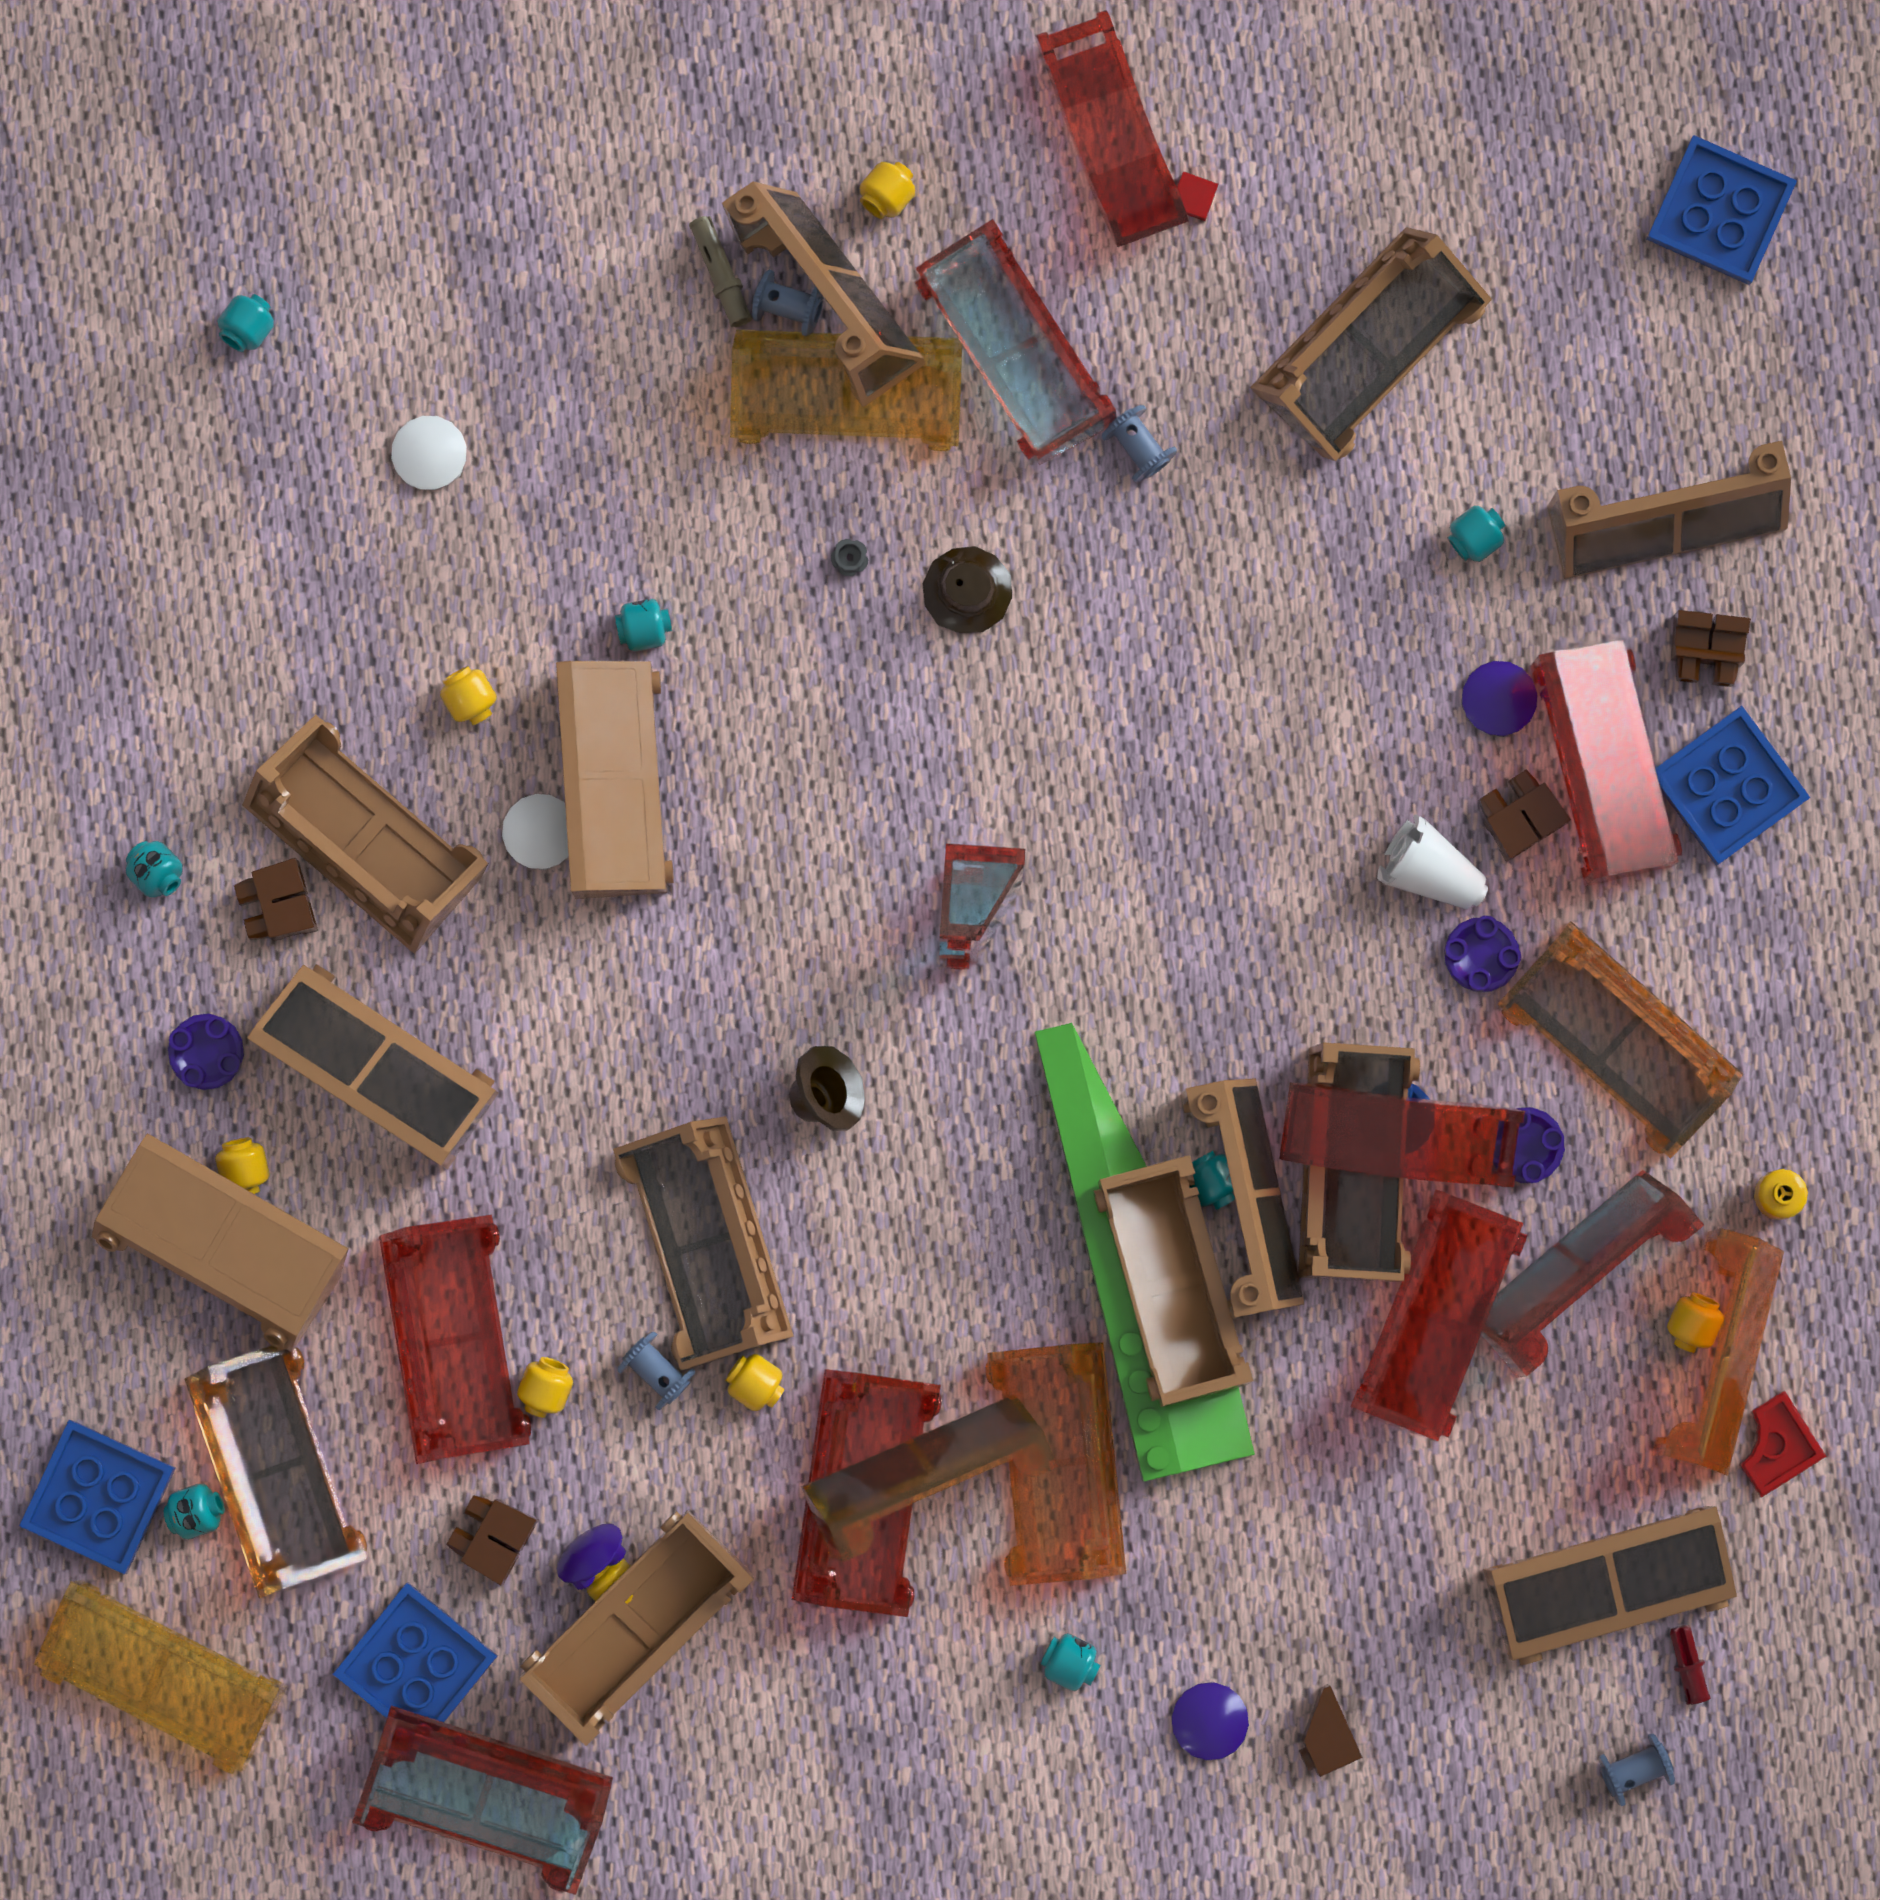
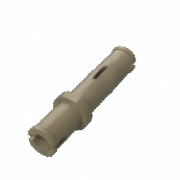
M702 216L690 222L689 227L692 230L715 286L712 290L716 299H720L730 326L741 327L753 319L741 292L743 288L741 280L734 276L725 250L713 225L712 218L710 216Z

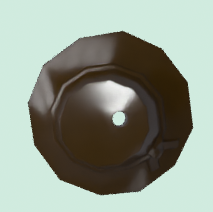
M976 546L953 548L935 559L922 583L925 607L937 625L960 634L986 631L1003 619L1012 600L1011 574L996 555ZM962 580V581H963V585H962V586H958V585H957L958 581Z
M811 1047L798 1059L796 1080L791 1085L789 1092L791 1107L796 1115L806 1122H820L832 1131H847L861 1119L865 1103L862 1077L851 1059L835 1047Z

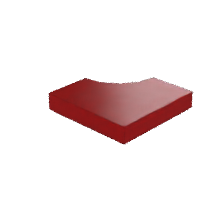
M1785 1391L1780 1392L1751 1411L1756 1423V1442L1750 1455L1739 1465L1761 1498L1827 1457Z

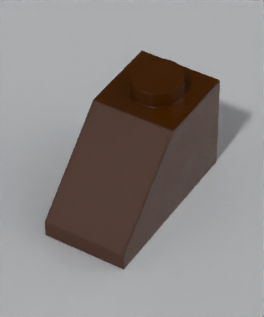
M1327 1684L1321 1687L1302 1736L1305 1748L1299 1750L1308 1772L1315 1769L1319 1777L1363 1758L1331 1686Z

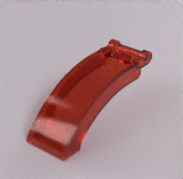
M1104 10L1096 13V18L1049 35L1047 32L1035 35L1088 184L1116 246L1120 247L1189 222L1178 187L1168 170L1144 111L1121 42L1117 39L1108 11ZM1099 32L1102 33L1105 43L1057 60L1054 52L1055 48Z
M1290 1082L1279 1159L1389 1177L1513 1188L1516 1175L1512 1173L1519 1125L1524 1123L1525 1111L1477 1103L1399 1097L1319 1084ZM1500 1120L1504 1121L1498 1169L1497 1172H1492Z

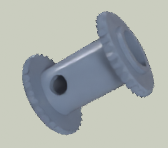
M770 269L767 270L758 283L754 294L753 319L759 322L764 312L801 322L802 335L809 336L820 318L824 297L816 287L811 294L776 284L774 283L775 272Z
M1139 405L1125 411L1113 420L1102 433L1104 441L1115 436L1140 470L1132 477L1135 482L1142 481L1159 472L1177 453L1175 446L1163 451L1139 417L1147 409L1144 405ZM1133 430L1136 434L1131 436L1127 434V431Z
M651 1332L645 1338L642 1337L626 1353L617 1371L621 1374L630 1366L662 1397L655 1407L657 1410H661L667 1404L670 1405L691 1383V1378L695 1375V1370L692 1368L683 1376L651 1345L658 1335L656 1332ZM663 1376L668 1378L669 1384L664 1382Z
M1655 1734L1648 1735L1651 1747L1611 1764L1604 1754L1599 1756L1602 1777L1611 1796L1615 1798L1618 1805H1626L1623 1796L1624 1792L1664 1776L1670 1786L1675 1783L1671 1760L1665 1747L1659 1742Z

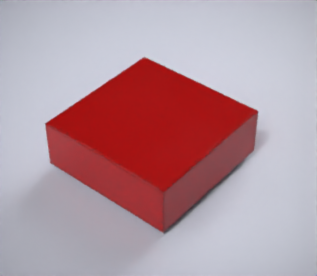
M1183 171L1170 209L1206 221L1219 184Z

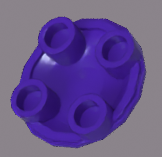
M1492 661L1480 665L1469 675L1463 687L1461 705L1466 717L1477 729L1489 735L1505 737L1520 731L1531 721L1537 708V691L1533 679L1523 668L1511 662Z
M1491 916L1471 918L1458 924L1448 936L1444 948L1445 965L1451 977L1462 987L1475 992H1492L1505 986L1515 975L1521 961L1519 945L1512 931Z
M209 1013L194 1015L181 1022L170 1034L168 1046L169 1064L175 1075L186 1086L201 1090L216 1089L230 1082L240 1070L244 1057L243 1040L236 1027L225 1018Z
M1533 1107L1516 1108L1503 1114L1493 1125L1488 1139L1489 1156L1495 1168L1507 1179L1519 1183H1537L1549 1177L1560 1165L1565 1152L1564 1135L1558 1123L1546 1112Z
M601 1524L590 1528L578 1536L567 1546L559 1558L556 1568L558 1577L565 1583H572L578 1590L590 1586L595 1579V1575L604 1570L608 1565H616L624 1558L626 1550L621 1545L623 1537L620 1528L614 1524Z
M1215 1682L1197 1684L1186 1690L1176 1702L1171 1716L1173 1734L1179 1745L1190 1755L1204 1760L1223 1759L1234 1753L1245 1740L1249 1727L1248 1711L1241 1697L1228 1686Z

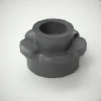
M841 540L836 544V550L831 554L832 565L838 568L842 575L854 576L856 572H862L868 565L867 548L858 540ZM848 554H852L854 556L852 561H848L846 559V556Z

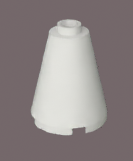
M1416 814L1413 816L1414 824L1407 820L1395 834L1384 855H1390V861L1386 869L1379 866L1377 879L1385 885L1463 909H1469L1472 905L1478 906L1488 891V887L1485 885L1486 877L1426 819Z

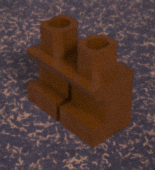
M1678 610L1674 614L1671 651V660L1676 661V681L1697 683L1699 681L1700 664L1714 665L1712 685L1732 687L1735 683L1738 668L1745 662L1744 652L1751 618L1716 614L1712 619L1713 614Z
M1527 769L1508 781L1519 798L1516 801L1507 805L1497 788L1478 800L1486 817L1483 824L1493 836L1506 862L1571 821V818L1547 784L1544 782L1539 785Z
M296 858L252 871V878L245 879L234 885L240 906L257 901L260 902L263 914L243 919L247 936L250 940L270 938L272 941H278L286 937L318 931L310 898L307 896L308 891L300 862Z
M473 1495L464 1513L481 1522L478 1531L474 1536L456 1527L446 1545L456 1554L463 1557L461 1562L501 1586L504 1585L520 1553L491 1539L490 1535L518 1551H522L539 1519L498 1499L491 1501L487 1498Z

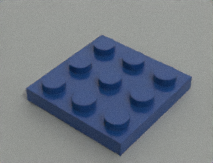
M1693 135L1646 240L1750 285L1797 180Z
M1740 706L1648 774L1716 866L1811 798L1743 706Z
M68 1420L19 1526L122 1574H127L176 1467L80 1423Z
M407 1582L333 1675L424 1748L498 1655Z

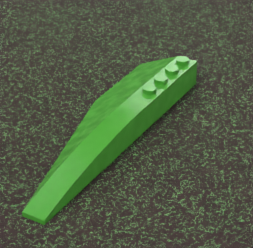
M1069 1023L1035 1031L1142 1481L1255 1455L1239 1387L1161 1408L1159 1400H1151L1146 1378H1150L1152 1375L1106 1211L1099 1213L1093 1192L1099 1189L1098 1182L1100 1179L1147 1166L1073 1024Z

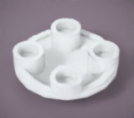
M421 416L408 421L397 432L392 443L391 459L397 474L407 485L423 490H436L449 485L453 480L461 476L466 462L467 447L462 433L452 422L439 416Z
M534 794L521 798L509 809L503 821L502 838L506 850L516 862L531 869L547 870L559 865L569 856L566 808L563 801L552 795Z

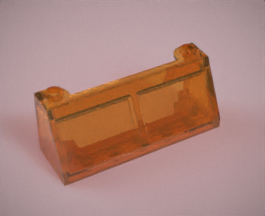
M1719 1228L1707 1233L1703 1251L1709 1252L1716 1259L1718 1264L1717 1274L1734 1278L1698 1424L1682 1422L1671 1429L1668 1437H1656L1651 1456L1728 1476L1784 1251L1760 1238Z
M1104 1343L1066 1344L987 1353L986 1378L997 1391H1002L1017 1541V1546H1013L1004 1561L1005 1572L1009 1577L1010 1586L1096 1579L1127 1574Z

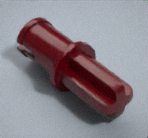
M1689 1625L1677 1626L1671 1629L1670 1636L1678 1665L1674 1666V1670L1680 1674L1686 1704L1693 1705L1711 1699V1696L1708 1692L1702 1669L1705 1662L1703 1659L1698 1658L1691 1627Z

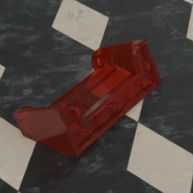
M1624 640L1538 655L1530 667L1534 683L1539 684L1540 687L1545 686L1539 694L1541 700L1545 702L1580 843L1578 851L1579 855L1587 854V856L1583 857L1584 867L1580 868L1585 887L1675 866L1679 862L1677 856L1682 855V847L1678 834L1671 833L1633 681L1632 672L1636 671V663L1632 650L1626 649Z
M1436 1189L1429 1205L1428 1219L1424 1220L1422 1231L1411 1256L1409 1274H1404V1281L1400 1284L1367 1371H1365L1362 1378L1364 1382L1357 1389L1350 1407L1357 1413L1439 1443L1441 1436L1449 1438L1457 1416L1451 1414L1457 1395L1513 1254L1520 1257L1528 1235L1522 1233L1524 1223Z
M492 1215L409 1226L380 1235L379 1241L416 1464L530 1444V1419L527 1414H523L520 1408H514L489 1259V1255L494 1253L495 1246H498L500 1241L497 1225L493 1223Z
M824 1369L792 1600L824 1607L908 1617L909 1608L914 1602L915 1593L908 1578L903 1577L919 1455L924 1422H930L934 1416L938 1415L941 1409V1385Z

